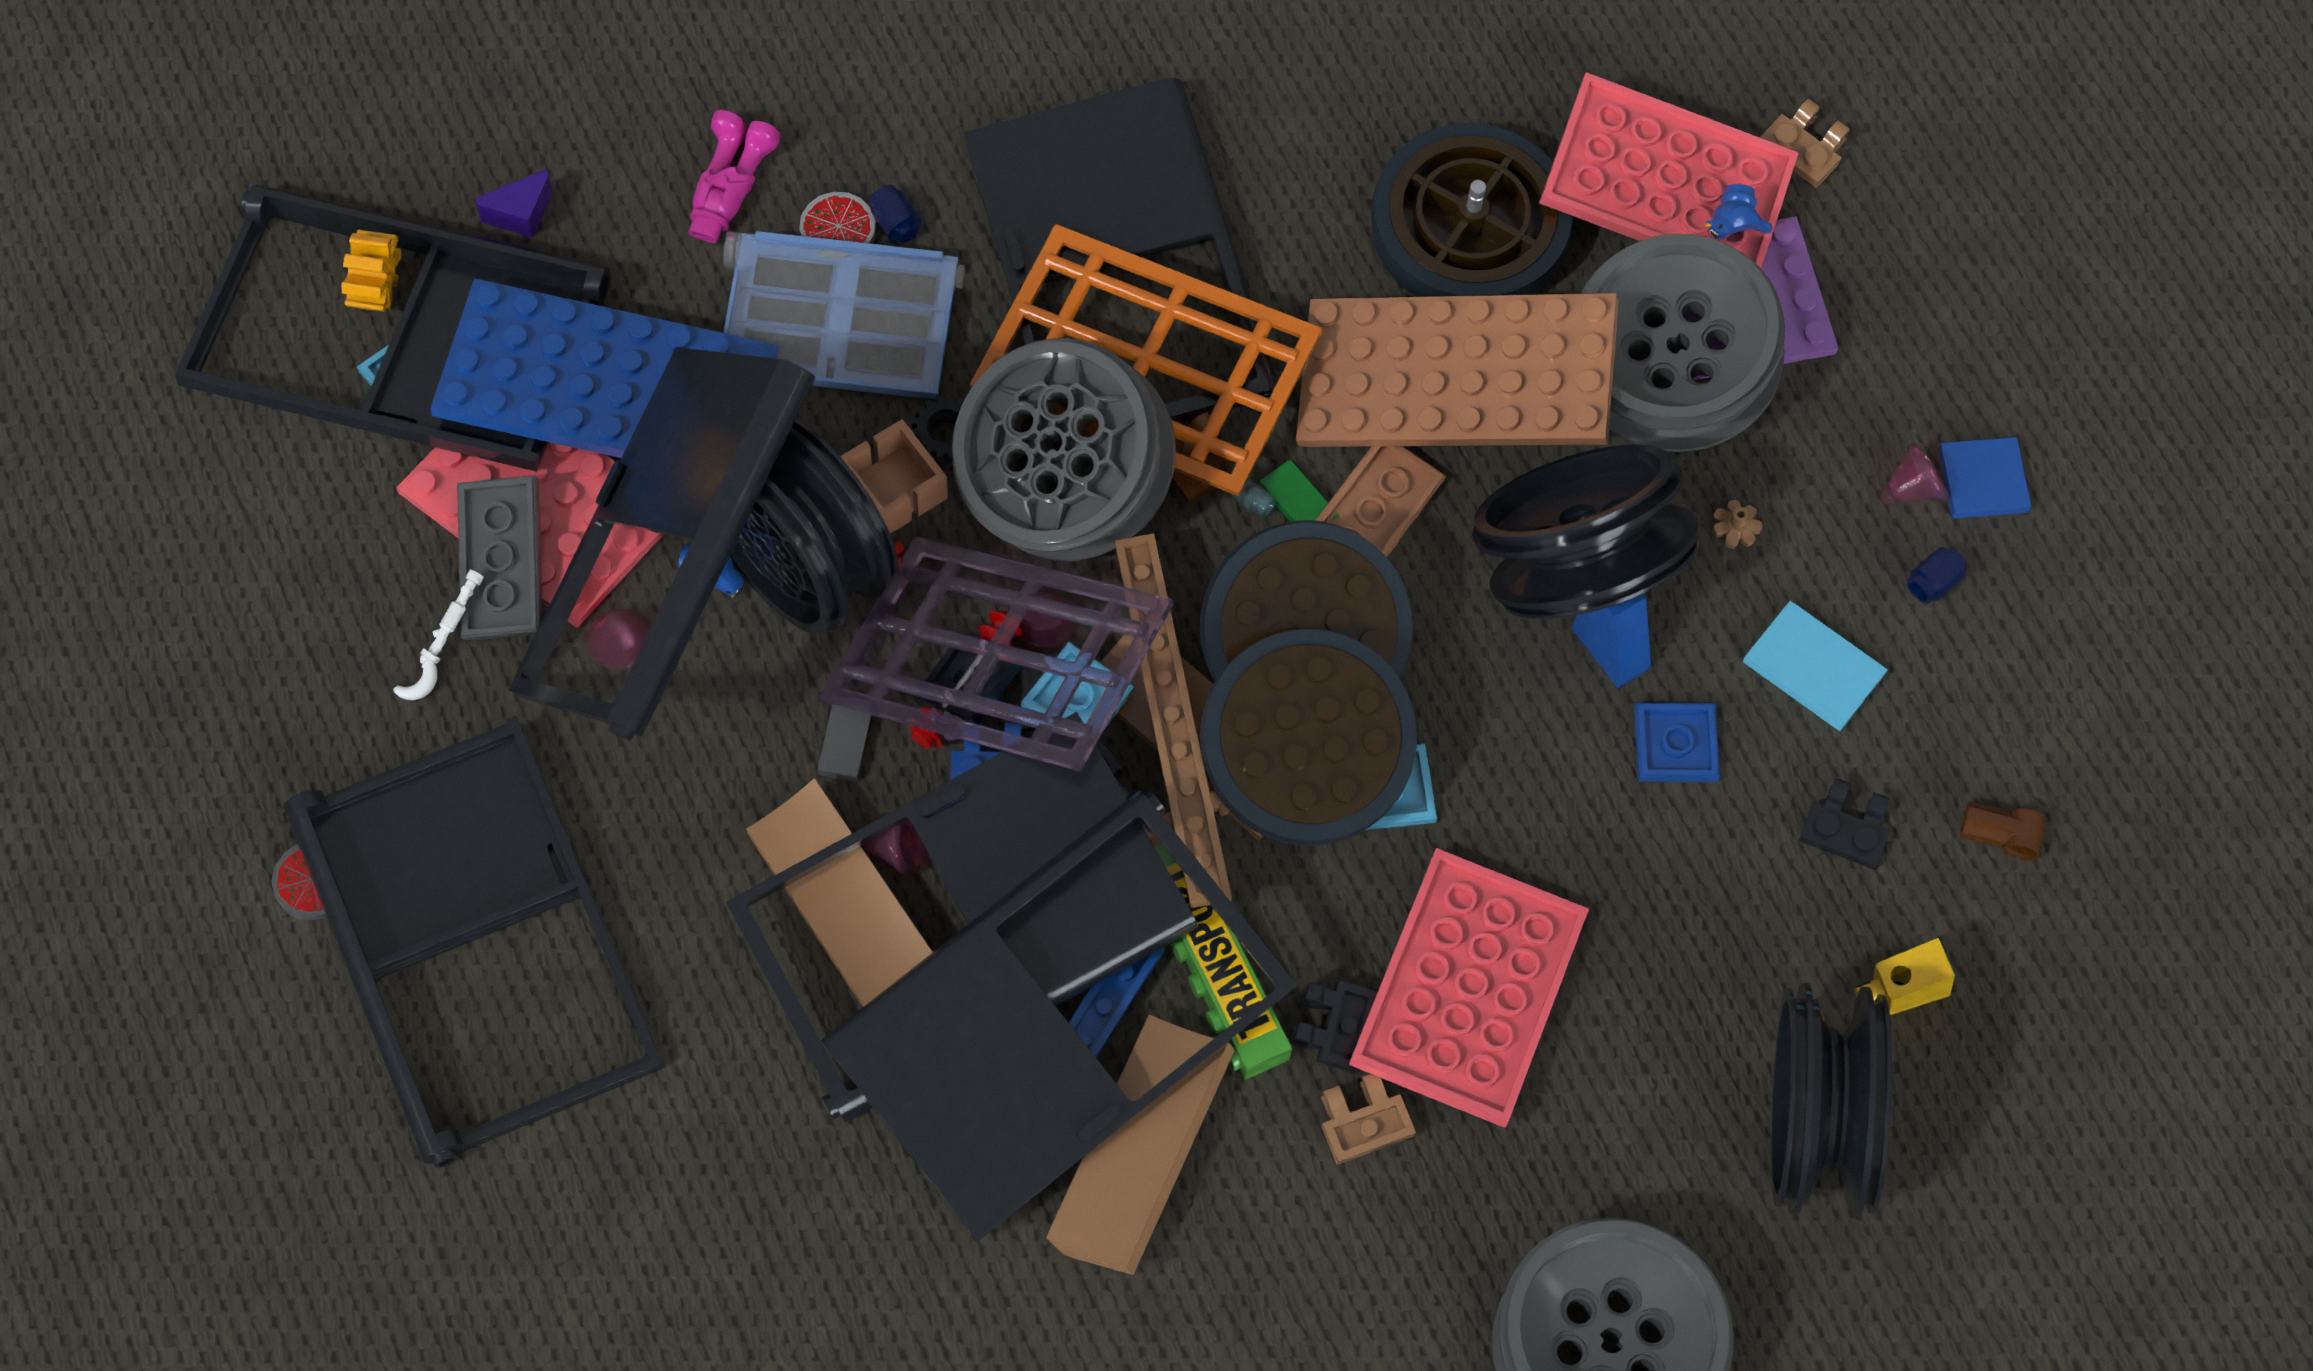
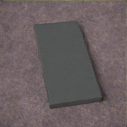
M534 475L457 483L460 592L462 586L468 580L465 577L470 569L484 576L480 586H475L473 595L469 597L465 604L466 611L461 618V638L463 640H482L535 635L543 620L538 478Z

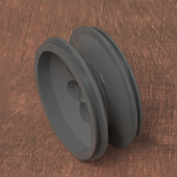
M1668 234L1651 237L1632 244L1613 255L1594 272L1584 286L1581 294L1616 293L1619 299L1609 429L1615 434L1634 444L1655 446L1668 452L1695 451L1718 445L1743 432L1759 418L1770 404L1779 386L1784 367V314L1780 299L1770 279L1744 253L1730 245L1705 236ZM1695 314L1701 316L1702 320L1693 323L1688 322L1685 318ZM1656 319L1664 323L1656 328L1646 325L1647 322ZM1715 342H1721L1726 345L1722 350H1712L1708 346ZM1638 352L1646 353L1649 356L1642 361H1636L1631 358L1633 354ZM1699 375H1706L1711 378L1705 384L1696 383L1693 379ZM1661 380H1666L1672 383V385L1666 389H1660L1654 386L1655 383Z
M1053 338L1036 341L1009 352L993 363L979 377L967 394L960 408L953 433L952 464L954 475L962 498L971 513L985 528L1002 540L1033 556L1053 561L1074 562L1100 557L1116 550L1115 540L1135 537L1151 521L1163 503L1175 466L1176 446L1173 424L1168 409L1155 387L1146 377L1114 353L1094 343L1078 339ZM1068 399L1067 410L1061 415H1056L1057 405L1060 401ZM1033 416L1031 428L1022 433L1021 425L1027 417ZM1098 420L1099 427L1097 432L1093 436L1087 437V427L1093 421ZM1057 441L1062 443L1058 451L1052 449ZM1027 455L1028 463L1022 471L1017 472V461L1022 456ZM1093 460L1094 467L1092 472L1082 477L1081 468L1083 464ZM1057 477V488L1054 492L1047 494V483L1050 479Z
M1598 1218L1581 1221L1552 1233L1540 1241L1523 1258L1512 1274L1497 1308L1492 1331V1355L1495 1371H1630L1634 1367H1640L1646 1371H1729L1733 1355L1734 1333L1732 1317L1723 1290L1715 1275L1695 1251L1675 1236L1655 1226L1622 1218ZM1610 1297L1623 1299L1627 1304L1628 1311L1624 1313L1613 1311L1609 1307L1607 1299ZM1572 1307L1580 1308L1585 1312L1587 1322L1583 1324L1572 1322L1568 1318L1566 1310ZM1644 1326L1652 1327L1657 1331L1660 1341L1657 1343L1646 1342L1642 1339L1639 1328ZM1603 1338L1611 1339L1616 1343L1613 1350L1614 1353H1608L1601 1348L1604 1342ZM1561 1348L1572 1349L1578 1357V1363L1575 1365L1564 1364L1560 1361L1557 1350Z

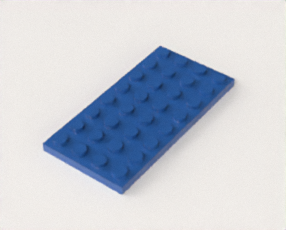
M474 278L431 405V416L622 458L675 347L777 359L779 345Z

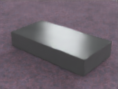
M834 696L817 769L818 775L858 782L874 713V703Z

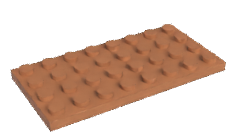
M1617 294L1310 299L1308 323L1321 327L1323 333L1319 337L1303 369L1296 442L1299 446L1607 445L1619 303Z

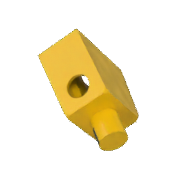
M1937 938L1880 961L1875 965L1874 980L1855 986L1854 991L1857 997L1861 987H1870L1874 1002L1878 994H1885L1889 1005V1012L1892 1015L1950 996L1955 975L1941 942ZM1894 982H1902L1905 985H1897Z

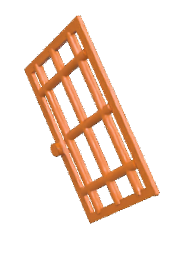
M1055 224L970 383V388L993 363L1006 355L1024 318L1050 328L1051 330L1046 339L1064 338L1065 335H1068L1078 340L1094 343L1118 356L1135 362L1133 368L1144 377L1149 368L1220 396L1202 432L1171 420L1175 439L1194 446L1189 457L1176 452L1174 471L1240 496L1295 384L1323 332L1321 327ZM1066 246L1089 255L1085 265L1082 266L1059 257L1058 254L1062 247ZM1103 262H1107L1171 287L1173 290L1169 298L1166 299L1100 273L1099 270ZM1050 270L1076 279L1058 315L1032 305ZM1091 286L1160 313L1143 348L1073 321ZM1187 295H1191L1255 320L1257 324L1253 332L1184 306L1183 303ZM1175 319L1245 346L1227 382L1157 354ZM1272 327L1300 338L1295 349L1268 339L1267 337ZM1260 352L1287 363L1270 398L1242 388ZM1234 402L1262 412L1244 449L1217 438ZM1057 405L1056 415H1061L1067 408ZM1093 421L1089 424L1086 430L1087 436L1091 437L1097 432L1099 427L1098 421ZM1208 453H1213L1237 463L1232 474L1204 464Z

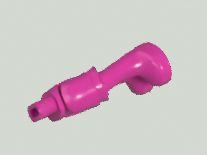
M717 110L711 119V129L718 139L717 148L707 171L702 173L697 183L693 197V210L690 214L692 224L688 234L693 238L709 243H717L721 231L725 232L728 230V223L735 217L743 200L752 190L751 187L756 179L753 173L764 156L777 148L781 139L780 132L772 125L762 121H752L747 130L744 121L739 116L726 110ZM745 139V147L737 167H729Z

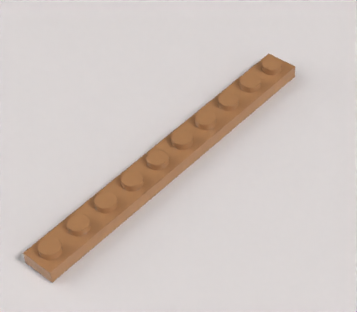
M1153 533L1115 540L1174 830L1226 897L1232 901L1155 535ZM1183 871L1190 907L1196 908L1210 905Z

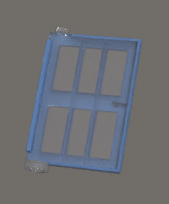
M728 231L724 247V269L734 271L723 333L779 345L777 359L792 362L815 376L812 386L937 400L955 287L963 288L965 265H959L958 257L944 256L941 251L756 231L755 235Z

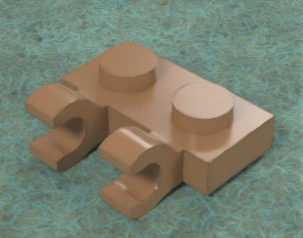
M1807 99L1791 120L1784 114H1781L1760 138L1799 152L1793 171L1817 188L1839 165L1841 156L1835 152L1846 141L1847 138L1844 136L1850 129L1840 121H1837L1820 142L1806 131L1817 119L1815 114L1820 109L1817 104Z
M1373 1074L1362 1077L1363 1081L1359 1084L1370 1105L1351 1113L1339 1086L1323 1091L1324 1096L1321 1099L1331 1120L1322 1123L1321 1128L1337 1165L1415 1136V1128L1401 1095L1388 1098L1381 1077Z

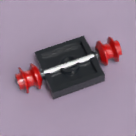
M1006 610L989 612L988 617L992 622L991 625H980L978 627L983 640L982 644L957 636L918 689L913 699L920 707L919 713L922 720L920 722H909V728L912 731L911 737L917 744L926 749H931L932 746L941 748L943 741L940 735L942 733L951 734L954 731L949 718L977 728L980 726L1023 666L1017 656L1006 653L1013 649L1009 639L1011 637L1021 638L1023 635L1019 627L1020 621L1012 613Z

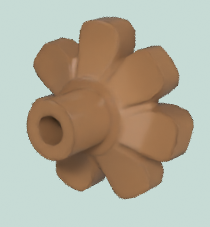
M1732 500L1728 502L1727 511L1722 508H1718L1715 511L1713 520L1717 523L1713 526L1712 531L1717 538L1726 536L1724 544L1728 548H1736L1739 540L1743 546L1748 547L1755 542L1754 534L1761 533L1762 522L1753 519L1757 513L1753 506L1748 505L1743 508L1739 501Z

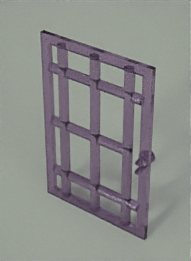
M915 536L899 562L897 573L891 580L888 590L877 599L820 695V699L822 702L940 733L948 741L962 739L1081 772L1174 603L1171 598ZM923 556L945 562L940 572L919 567L918 565ZM964 566L1025 581V584L1021 591H1016L956 575L960 568ZM908 581L931 586L912 620L889 615ZM1045 586L1106 601L1107 604L1103 611L1100 612L1036 595L1040 588ZM947 590L1011 606L992 641L928 625ZM1124 606L1148 612L1143 622L1119 616ZM1028 610L1093 626L1074 662L1008 646ZM880 629L902 635L883 670L860 664ZM1110 631L1134 637L1115 673L1090 667ZM919 639L983 656L963 691L899 675ZM999 660L1065 677L1045 713L979 696ZM851 679L874 684L868 695L845 689ZM1081 682L1106 687L1086 724L1062 718ZM892 689L1036 728L1031 739L962 721L959 716L951 715L947 711L940 715L935 708L925 711L884 700L888 691ZM1053 733L1077 739L1072 750L1048 744V741Z

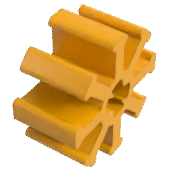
M358 230L357 233H352L350 237L351 254H345L343 267L348 268V274L342 282V294H347L345 306L386 312V308L391 309L393 303L392 285L397 286L399 275L395 274V268L401 260V249L396 248L398 236Z

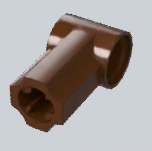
M1969 801L1962 819L1960 837L2003 848L2002 851L2010 857H2014L2017 854L2020 855L2021 860H2036L2039 858L2046 818L2043 814L2030 809L2018 808L2009 812Z

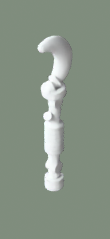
M469 570L465 577L468 579L467 582L462 586L457 600L451 602L439 624L441 628L433 631V636L436 638L435 641L431 644L428 651L423 648L420 652L422 654L420 656V663H422L421 667L423 668L420 680L412 686L403 687L397 685L394 688V693L400 698L417 700L425 697L432 691L437 681L435 663L437 664L440 661L437 654L441 652L449 633L454 632L466 611L465 604L469 597L473 595L475 586H480L484 578L483 575L474 570Z

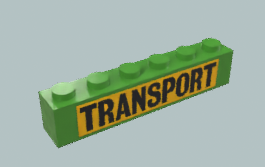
M1160 844L1155 846V849L1198 924L1197 929L1171 942V947L1179 963L1186 961L1192 975L1188 976L1191 989L1197 999L1204 997L1210 1011L1206 1012L1208 1023L1213 1033L1217 1035L1262 1001L1266 995L1236 936L1211 905L1196 908L1190 907L1183 870L1165 847ZM1272 1007L1228 1041L1235 1049L1229 1066L1233 1071L1240 1070L1244 1080L1290 1060L1292 1047Z

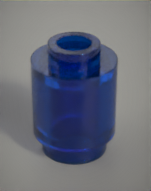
M886 185L875 191L869 199L870 211L890 242L899 241L900 243H906L916 237L922 221L904 192L896 189L894 185Z
M1938 547L1911 571V577L1907 580V587L1912 595L1924 604H1929L1932 600L1938 601L1966 576L1965 560L1960 553L1952 548Z

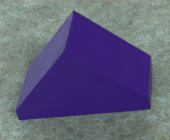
M545 169L475 198L482 223L533 238L553 194L549 175Z

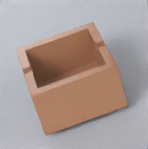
M903 419L873 436L874 459L876 460V463L873 465L871 446L867 441L840 456L872 498L890 534L912 521L911 512L915 511L920 516L948 499L947 476Z

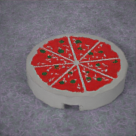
M831 192L818 196L807 205L801 215L799 230L800 236L873 244L876 234V221L872 209L862 198L847 192ZM809 248L814 254L830 260H844L859 254Z

